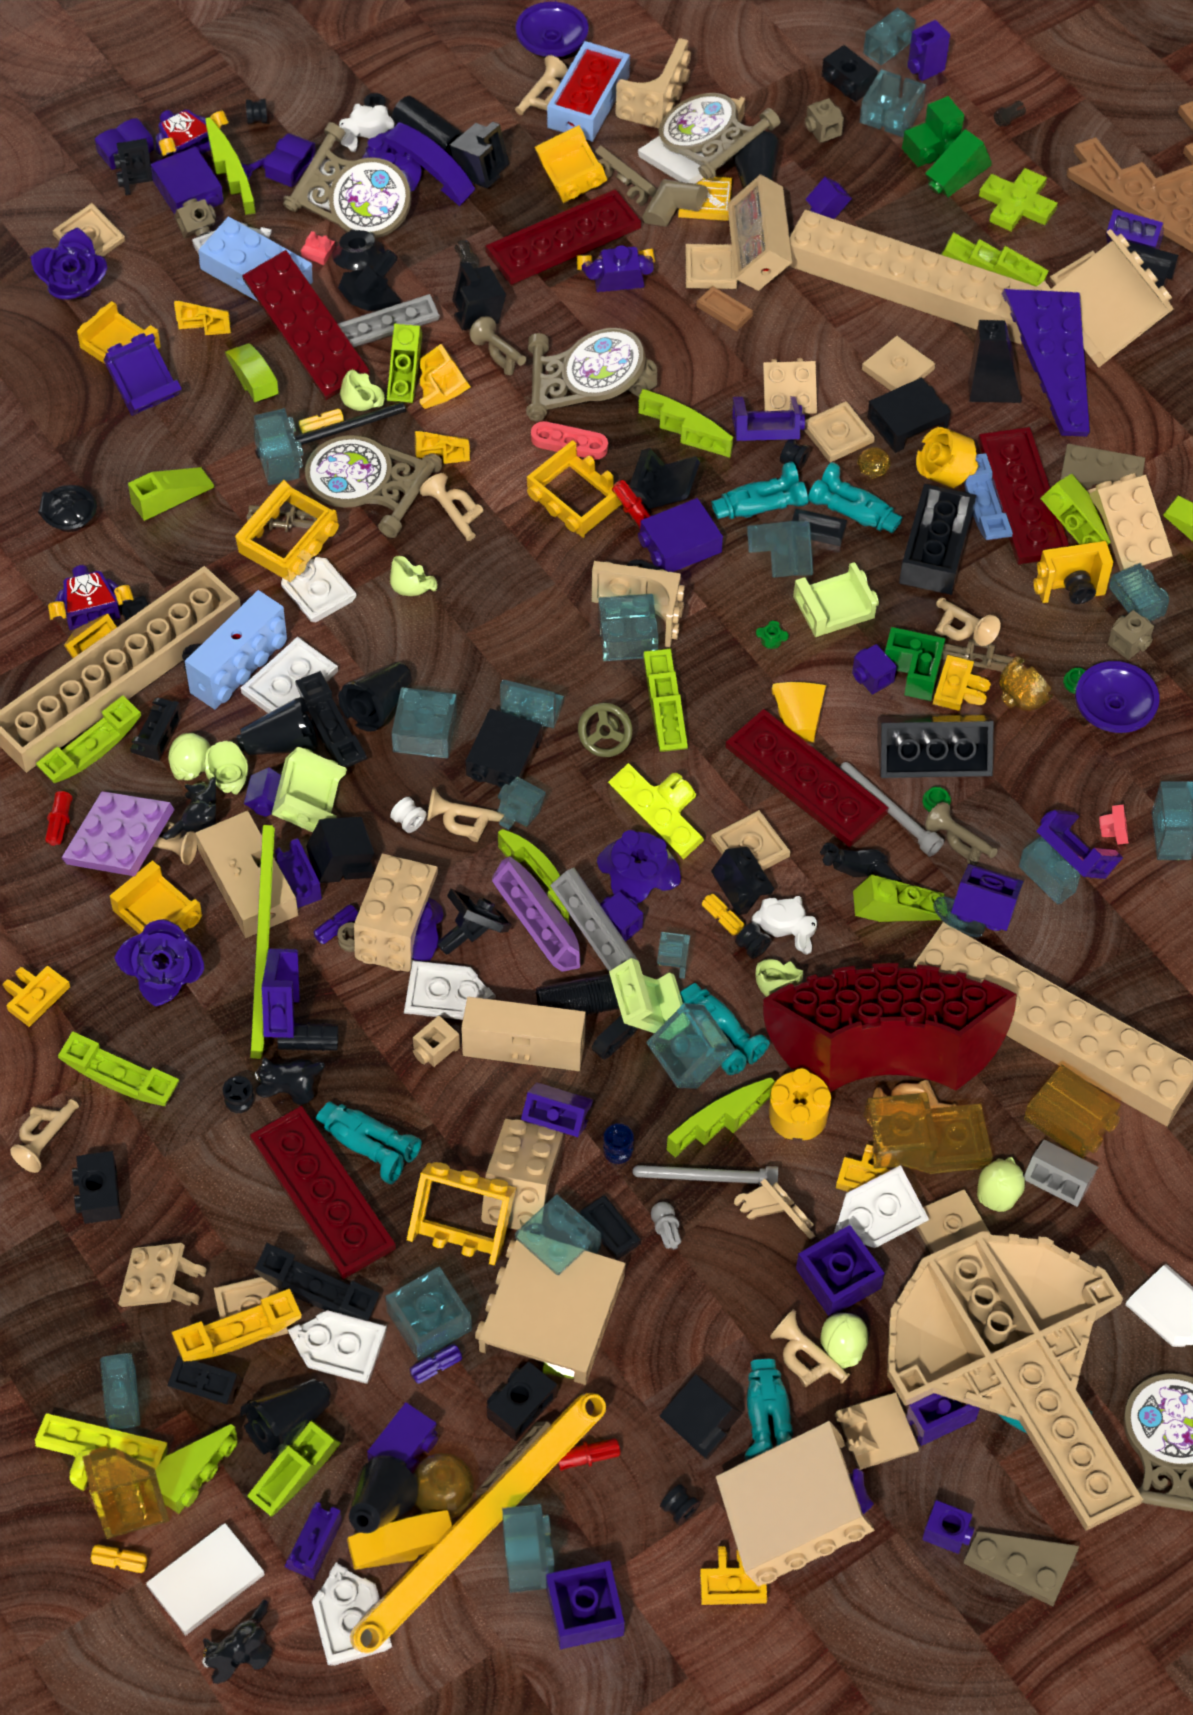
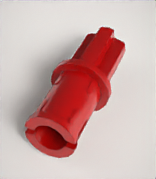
M620 480L613 485L612 491L624 506L623 511L630 514L640 529L641 520L651 516L642 505V499L636 497L624 480Z
M58 791L55 793L52 811L47 815L49 824L45 841L50 846L62 843L65 827L70 822L68 814L73 796L68 792Z
M614 1438L587 1444L585 1441L583 1445L571 1448L558 1462L559 1470L562 1471L586 1464L590 1467L593 1462L620 1456L619 1443Z

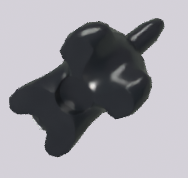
M215 777L209 779L208 785L204 782L194 785L185 784V788L188 790L185 793V797L191 799V802L183 812L181 820L164 833L163 839L174 838L182 830L196 833L216 824Z
M265 1057L255 1072L256 1079L261 1083L256 1088V1093L263 1098L272 1097L278 1093H288L294 1103L304 1105L313 1099L314 1092L312 1086L314 1077L318 1076L324 1069L325 1063H313L309 1059L300 1058L291 1063L273 1064Z
M262 1600L251 1617L239 1623L224 1639L218 1642L210 1641L207 1638L203 1639L205 1648L202 1663L205 1667L214 1669L211 1676L213 1683L225 1682L233 1675L237 1667L243 1663H248L253 1669L257 1670L265 1667L270 1661L273 1650L267 1643L265 1629H263L260 1623L268 1610L269 1603L267 1600Z

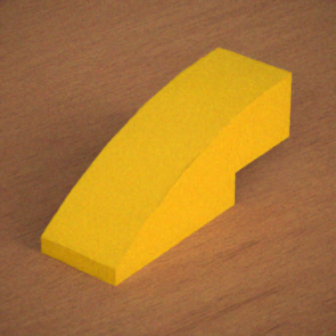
M448 1510L388 1523L372 1533L360 1532L348 1537L347 1543L354 1570L414 1561L419 1555L426 1554L452 1527Z

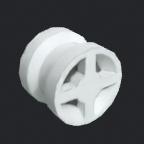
M410 797L400 800L390 814L396 823L400 822L402 824V828L407 833L418 829L427 815L426 811L421 807L415 806V802Z

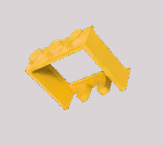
M573 440L527 476V493L530 498L535 502L539 501L553 517L557 516L571 532H576L582 538L594 526L622 505L612 491L614 479L611 472L607 470L602 475L595 471V461L589 455L581 460L577 456L576 442ZM568 467H571L606 496V498L582 517L544 487Z
M283 479L236 534L238 551L257 564L292 582L297 575L303 573L309 560L319 554L325 541L337 532L339 526L336 510H331L295 490ZM287 501L317 518V520L288 555L282 558L252 540L255 536L257 538L262 536L264 532L263 527L271 517L276 519L279 516L280 507Z
M428 1163L420 1174L407 1241L413 1242L418 1234L433 1237L432 1245L436 1248H443L447 1242L463 1246L461 1253L465 1256H473L477 1250L491 1254L489 1264L495 1265L503 1254L504 1239L517 1187L510 1186L501 1179L488 1180L481 1178L472 1171H456L450 1169L444 1163ZM432 1181L503 1200L494 1239L425 1220Z

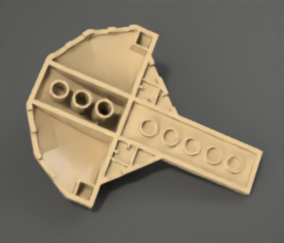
M984 1231L924 1257L889 1314L887 1376L903 1404H912L935 1393L1019 1420L1085 1531L1140 1505L1143 1498L1076 1391L1094 1321L1120 1305L1123 1300L1107 1272L1099 1266L1095 1268L1080 1260V1256L1074 1252L1068 1253L1053 1244L1054 1241L1047 1237L1029 1239L1019 1238V1235L1009 1234V1237L990 1235V1232Z

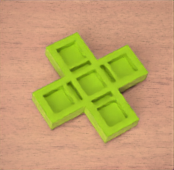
M1024 168L1014 183L991 174L979 192L980 197L998 204L991 213L989 222L1009 231L1014 229L1022 216L1046 225L1057 210L1058 204L1039 195L1046 185L1047 177Z

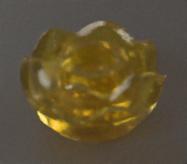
M871 447L865 449L859 455L857 464L862 473L871 478H876L887 472L891 466L889 455L883 449Z

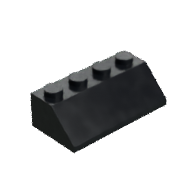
M989 715L878 717L877 746L880 777L993 776L994 721Z

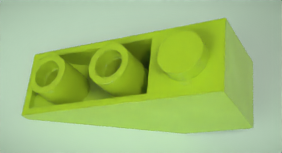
M394 324L387 401L413 403L423 334L420 326Z
M198 467L150 472L129 482L128 488L132 505L145 521L214 488V484L203 469Z
M1072 473L1058 481L1040 498L1080 545L1106 541L1108 546L1111 543L1089 493Z
M875 875L869 876L853 891L855 916L878 922L945 920L947 918L944 893Z
M230 1424L165 1456L145 1482L148 1493L178 1514L181 1513L185 1506L187 1508L190 1507L196 1500L199 1493L197 1490L204 1481L209 1482L216 1474L217 1464L224 1456L228 1457L237 1445L235 1427Z

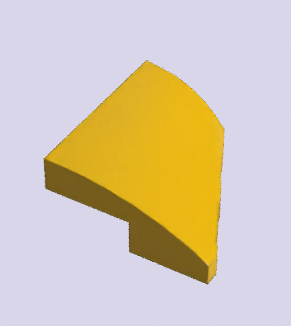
M174 301L179 329L204 327L205 335L231 333L228 310Z
M442 344L420 359V369L422 370L420 386L423 388V398L420 399V404L424 409L444 403L470 388L469 383Z
M415 431L416 458H423L425 455L433 453L443 456L444 464L470 461L468 438Z
M803 682L773 684L772 695H775L778 704L777 710L779 716L783 719L784 725L804 741L814 742L826 685Z

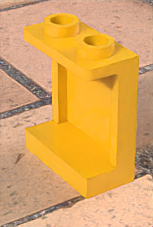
M579 125L535 147L539 160L563 203L608 181L601 163L597 161Z
M113 301L102 307L96 315L83 323L77 331L80 348L104 363L103 360L110 347L119 343L122 346L131 343L133 337L145 333L146 336L153 333L157 349L161 347L159 333L156 328L150 325L143 330L120 315L117 310V304Z
M1106 541L1043 550L1041 561L1037 563L1038 575L1033 581L1034 591L1040 595L1042 603H1048L1052 589L1065 588L1064 579L1076 571H1086L1089 573L1091 578L1090 584L1096 590L1095 596L1105 595L1113 566V560Z
M153 860L142 868L136 876L130 878L110 895L113 911L139 934L149 922L158 919L168 920L185 931L188 928L194 927L202 917L200 902L196 899L190 901L162 876L160 866Z

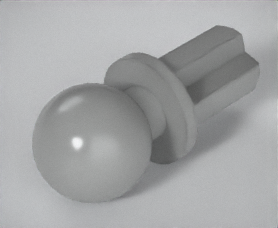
M658 1202L651 1210V1218L655 1223V1230L661 1235L665 1248L677 1249L682 1240L678 1231L679 1222L675 1217V1210L667 1202Z

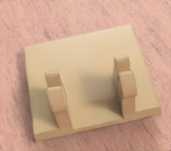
M797 358V362H777V359H771V362L763 363L765 411L789 410L790 396H796L798 405L802 404V414H817L815 361L803 362L802 358Z
M764 1179L760 1182L762 1184L761 1187L749 1194H739L735 1198L734 1204L736 1206L746 1201L740 1209L742 1213L753 1210L747 1215V1218L750 1220L785 1211L811 1240L816 1237L810 1230L814 1224L796 1204L791 1208L795 1202L777 1182L771 1185Z
M182 1243L133 1248L118 1305L127 1307L171 1302V1299L189 1306L191 1302L198 1305L200 1299L198 1295L174 1285L173 1282L176 1270L197 1278L198 1273L205 1277L206 1268L182 1257L185 1247Z
M897 1393L847 1407L835 1413L836 1420L841 1423L847 1438V1448L849 1451H852L857 1467L860 1470L919 1451Z

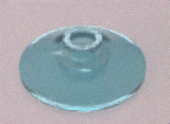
M938 897L933 904L934 910L944 923L967 936H982L985 931L983 923L962 921L957 918V915L951 914L955 899Z

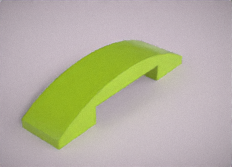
M122 695L101 712L103 718L63 750L58 746L36 763L37 767L53 783L72 777L110 751L140 718L141 712Z
M504 829L498 831L499 849L506 857L510 856L518 863L524 861L547 888L549 899L569 924V912L550 886L560 877L551 861L536 846L524 838Z
M73 1031L58 1055V1058L67 1065L101 1085L131 1098L155 1105L166 1106L179 1083V1079L153 1067L148 1071L99 1048V1043Z

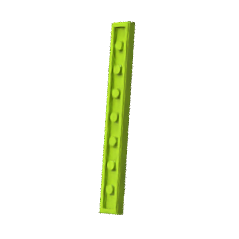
M263 825L250 1054V1058L261 1059L264 1044L262 982L269 947L275 831L273 825Z

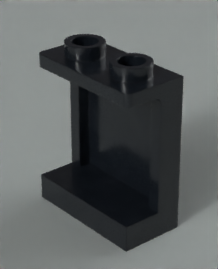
M922 377L870 400L867 414L868 420L895 453L904 449L905 439L935 425L948 428L951 416L948 405L942 403L936 395L934 388L928 385Z
M490 708L466 759V775L477 782H487L497 785L503 790L519 792L521 777L534 748L539 749L542 742V724Z

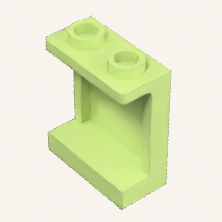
M855 562L849 564V571L847 573L809 585L805 577L795 580L793 597L815 637L875 618L876 606L879 605L878 597L875 591L870 590L864 571L859 570Z
M297 747L285 758L272 815L310 832L314 831L319 819L336 818V815L331 814L339 780L346 774L347 769L338 765L333 760L314 754L309 749Z
M633 958L609 971L625 1024L664 1037H668L688 1025L689 1021L674 974L667 973L659 979L645 976L642 974L639 960Z

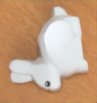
M355 104L350 118L341 119L339 127L346 132L341 145L347 146L351 152H355L357 150V137L373 138L380 133L394 128L395 122L388 116L387 108L382 105H376L373 108Z
M795 896L794 899L777 900L776 898L764 899L760 910L753 914L752 922L760 925L766 933L774 937L794 935L796 949L805 955L810 954L812 951L810 937L814 935L817 929V921L813 916H806L801 897Z

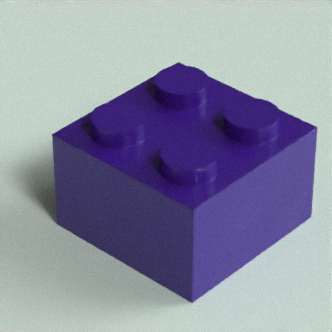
M968 864L961 879L951 914L957 915V918L962 921L983 923L985 927L994 931H1001V929L1007 931L1024 881Z
M851 1225L798 1253L796 1270L829 1317L845 1310L882 1287L884 1272Z
M610 1561L546 1574V1590L559 1649L624 1636V1619Z

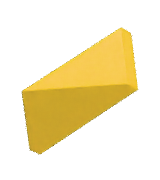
M104 614L76 628L64 646L71 657L75 658L116 629L117 626L109 614Z

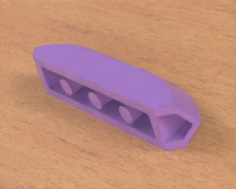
M510 856L503 859L492 877V882L554 967L562 972L580 968L579 944L568 923L535 878L520 863Z

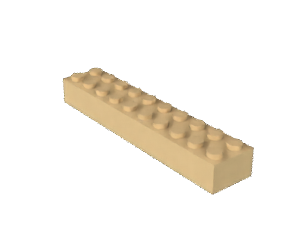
M804 210L789 238L792 263L789 267L976 330L979 320H1005L1010 341L1022 344L1020 339L1021 333L1016 322L1012 320L1008 302L1004 301L1002 292L1004 289L1042 291V288L808 210Z
M203 566L0 710V747L27 773L57 746L59 748L63 747L102 719L103 715L101 712L122 695L130 699L183 661L182 654L185 648L192 644L202 645L241 607L240 598L210 570Z
M944 922L913 965V969H917V964L940 967V972L956 975L957 971L967 974L968 979L980 983L985 979L1016 993L1014 1016L1006 1036L1167 1127L1193 1088V1061Z

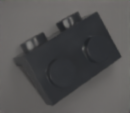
M146 138L116 143L118 154H113L116 169H121L120 172H116L119 187L124 186L125 195H131L129 185L153 181Z
M748 847L726 849L711 870L738 915L747 914L759 896L772 894L774 891L773 885Z

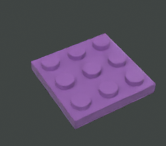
M102 791L63 854L62 859L67 865L136 876L175 809L170 802Z

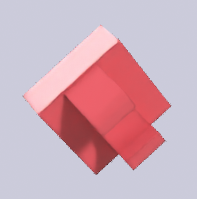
M311 231L301 250L302 258L325 265L335 248V241L330 240L325 235L323 237L316 235L315 232Z
M1124 805L1112 806V814L1099 817L1102 837H1116L1117 845L1129 843Z

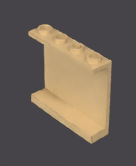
M1111 229L1107 233L1112 241L1052 289L1045 281L1037 286L1042 288V291L1080 292L1083 347L1098 367L1173 310L1169 303L1172 297L1164 286L1158 288L1155 285L1158 279L1149 268L1145 271L1143 270L1141 265L1144 262L1135 251L1130 253L1127 250V247L1130 246L1121 233L1116 236Z
M519 1231L516 1241L511 1240L506 1253V1257L509 1258L507 1266H501L498 1272L496 1284L499 1287L496 1295L491 1293L486 1305V1312H489L485 1322L480 1321L476 1331L475 1339L479 1340V1352L486 1353L488 1345L574 1371V1382L586 1385L625 1277V1263Z
M830 1421L716 1476L744 1571L758 1586L771 1583L777 1577L789 1571L800 1569L806 1563L821 1556L829 1555L835 1549L850 1542L859 1541L866 1534L874 1531L873 1525L861 1511L840 1449L845 1446L842 1435Z

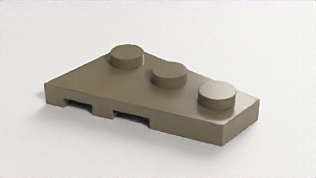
M1067 444L1060 480L1072 473L1084 488H1092V485L1101 484L1106 481L1114 483L1119 481L1120 478L1133 473L1136 474V477H1140L1143 475L1145 457Z
M978 1531L966 1555L964 1564L1053 1606L1080 1546Z

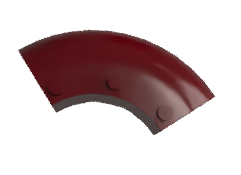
M899 963L872 964L871 969L856 970L855 966L833 969L831 975L818 978L814 974L807 977V982L796 986L791 983L780 988L763 999V1017L768 1035L775 1049L789 1067L794 1071L803 1068L818 1076L827 1085L830 1093L847 1083L882 1075H905L924 1078L957 1091L979 1074L999 1050L1012 1023L1017 994L985 979L982 983L968 979L966 973L959 971L955 975L940 972V967L917 964V969L898 968Z

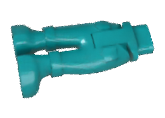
M791 461L783 465L780 478H772L768 481L752 482L739 486L727 492V494L723 493L720 499L711 501V505L717 519L727 516L729 519H735V517L746 518L771 510L783 509L787 505L805 506L808 504V494L802 481L799 482L796 466Z
M834 462L827 466L822 480L818 479L813 484L808 495V501L812 504L827 505L828 509L841 513L863 526L876 527V530L879 531L885 529L893 534L903 517L894 513L893 507H889L888 504L876 495L864 489L851 486L846 481L842 482L840 480V467Z
M693 983L680 992L685 1011L689 1014L693 1025L715 1050V1053L720 1058H723L721 1067L726 1074L735 1075L740 1073L746 1067L747 1062L751 1065L754 1064L767 1051L770 1042L766 1036L759 1034L749 1038L750 1035L742 1028L730 1009L710 994L707 989L702 990L697 983ZM720 1030L725 1032L737 1049H733V1045L724 1037Z
M329 1101L316 1117V1120L325 1125V1130L330 1132L341 1144L358 1154L367 1156L374 1162H379L381 1165L380 1177L387 1184H393L397 1181L403 1170V1160L408 1163L412 1162L421 1149L422 1142L416 1136L410 1134L399 1135L392 1127L382 1124L360 1110L349 1109L344 1104L338 1106ZM368 1137H372V1138H374V1139H376V1140L382 1142V1144H380V1143H378V1142H375V1141L371 1140V1139L368 1138ZM384 1145L389 1148L392 1147L395 1151L386 1149Z
M757 1359L750 1363L751 1373L748 1374L747 1409L754 1443L745 1453V1462L773 1449L770 1439L771 1431L768 1415L773 1417L774 1435L777 1439L776 1447L793 1439L789 1399L784 1384L781 1381V1372L776 1370L774 1359Z

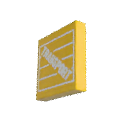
M714 177L708 180L705 178L701 179L695 184L706 186L709 193L700 210L692 211L679 208L678 217L728 221L727 203L730 201L732 178Z

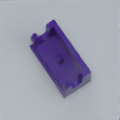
M297 838L290 842L291 849L285 853L278 847L275 850V858L296 897L297 908L321 900L322 897L320 882Z
M319 1502L314 1503L312 1511L287 1559L285 1568L315 1580L342 1524L340 1510L332 1507L330 1512L321 1508Z

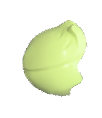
M353 369L346 373L340 390V397L345 406L355 411H365L383 405L385 399L384 392L380 387L370 383L368 374H359Z
M403 556L393 558L390 584L395 592L403 596H418L428 590H437L436 578L434 576H426L421 565L413 566Z
M183 733L172 742L168 759L171 771L177 780L190 781L195 779L200 772H205V757L208 749L211 747L206 739L194 733Z
M223 741L212 745L208 749L204 769L208 779L216 778V786L224 793L232 792L237 795L246 782L248 762L235 743Z
M767 959L757 963L756 983L766 997L791 983L794 986L802 983L803 970L797 969L791 961L785 965L775 959Z
M1008 1157L1006 1160L998 1158L981 1171L978 1180L977 1197L985 1207L997 1212H1005L1010 1210L1023 1194L1025 1177L1023 1176L1022 1169L1016 1165L1013 1157Z
M850 1313L831 1315L825 1321L821 1331L820 1339L823 1348L828 1356L838 1363L841 1368L857 1365L868 1345L867 1325L862 1318Z

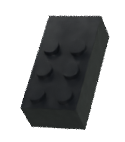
M924 484L902 561L900 584L952 595L973 516L976 495Z

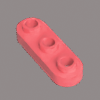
M538 422L531 429V441L536 447L558 452L573 440L576 442L578 457L585 458L589 455L594 460L603 458L608 452L607 438L597 432L550 422Z

